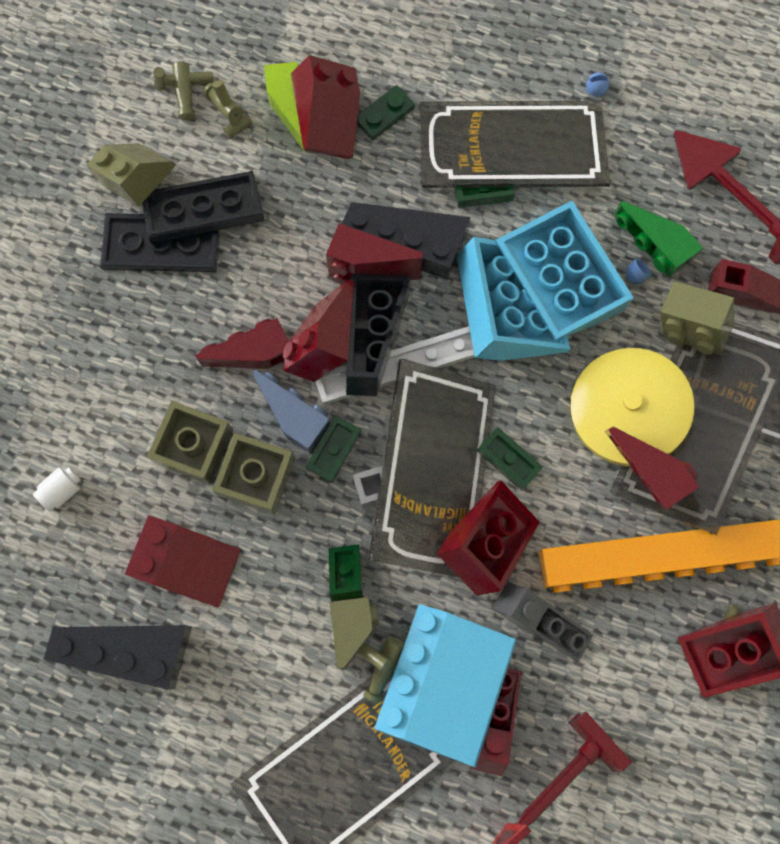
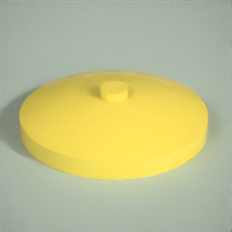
M640 348L614 350L592 361L578 377L571 396L572 422L580 440L596 456L621 466L630 465L604 432L606 429L614 426L670 455L686 438L694 416V396L683 372L663 355Z

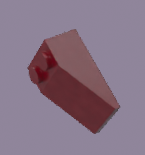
M309 55L291 73L303 150L351 159L354 152L360 99L356 68Z
M339 223L327 250L326 260L329 276L340 285L347 280H351V274L411 276L410 280H420L423 252Z
M347 280L315 305L284 347L283 358L285 361L283 371L316 382L348 361L354 281Z
M614 426L604 431L659 506L669 509L700 487L695 481L699 476L688 462H681L679 459Z
M500 480L450 531L437 555L476 596L500 592L540 522L505 483Z
M148 515L124 575L219 608L241 549Z
M776 602L740 613L678 637V641L703 698L780 678V610Z

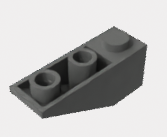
M507 582L492 608L509 621L576 662H579L593 637V634L527 588Z

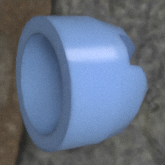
M601 72L593 73L588 78L586 84L587 92L594 97H601L606 94L609 88L608 76Z
M636 258L628 265L625 273L626 278L634 284H641L652 276L649 267L639 258Z

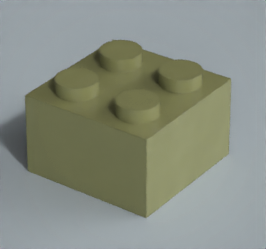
M674 281L660 311L664 338L674 345L682 346L685 344L695 347L697 351L703 354L711 355L714 353L721 355L734 327V297Z
M171 400L147 454V458L154 464L210 485L233 433V428L225 420Z
M234 432L212 491L219 497L276 515L296 458L290 450Z

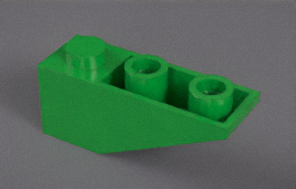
M620 202L614 213L619 227L630 232L634 237L636 246L641 251H646L653 259L655 268L659 272L665 273L669 278L693 261L703 249L684 226L628 202Z

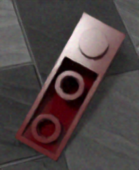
M722 259L712 270L708 287L709 291L734 297V305L780 314V279L752 265Z
M278 318L273 320L265 319L257 323L254 329L245 333L244 331H239L230 335L228 340L223 343L205 346L195 356L202 367L269 369L285 361L283 350L288 343V339Z
M507 669L476 768L470 766V769L502 776L508 767L522 671Z

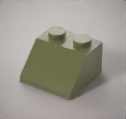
M135 143L104 145L101 150L95 153L92 160L86 166L105 188L139 207L176 164L151 149Z
M369 597L330 602L337 669L346 668L358 653L359 648L372 635L373 625L379 624L376 604H370Z

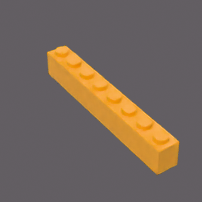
M780 519L542 549L538 554L544 589L552 588L553 593L572 591L571 585L583 584L585 590L602 587V581L614 580V586L632 584L633 577L644 576L645 582L663 580V574L675 572L676 578L694 576V570L705 569L706 574L725 572L724 566L736 565V570L756 568L755 562L766 561L767 567L780 565Z

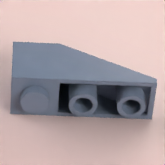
M254 370L253 376L285 437L311 454L330 425V420L327 418L328 413L316 404H313L311 407L303 402L304 397L290 387L288 390H285L279 386L278 383L280 381L266 371L264 374H261Z

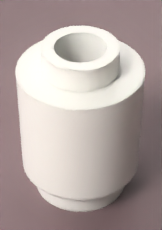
M58 467L37 486L38 490L33 495L45 509L51 512L55 507L59 509L81 489L78 485L81 479L70 467L65 470Z

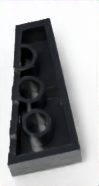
M351 202L342 224L423 252L422 271L448 280L467 235L471 217Z
M351 274L354 287L346 373V395L377 396L409 298L411 276Z
M192 626L53 627L43 659L171 690L176 688Z

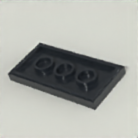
M253 171L154 189L142 203L150 243L265 221Z
M105 213L100 267L102 270L217 273L220 230L150 243L144 214Z

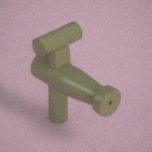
M183 61L175 62L172 65L173 75L165 74L163 68L156 67L153 71L155 89L161 91L165 88V85L175 86L179 105L178 118L180 120L194 119L195 112L192 109L191 84L213 83V72H190L189 64Z
M217 80L205 86L204 96L214 103L230 123L229 126L223 129L229 139L253 124L247 114L243 116L242 108L230 98L222 80Z
M388 636L381 652H377L367 644H363L359 648L358 654L375 666L370 687H366L363 694L369 701L381 702L383 698L382 691L393 674L404 647V643L400 639Z

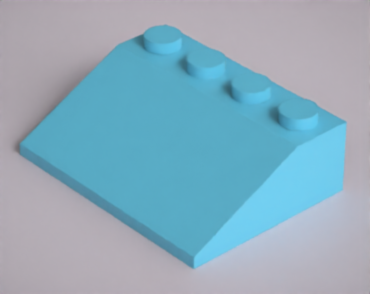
M573 201L546 213L495 241L555 341L600 324L623 312L634 298Z
M473 237L457 255V262L475 358L504 361L567 353L570 350L568 337L555 341L497 246L496 240Z
M419 604L374 729L388 736L476 768L517 640L448 612Z

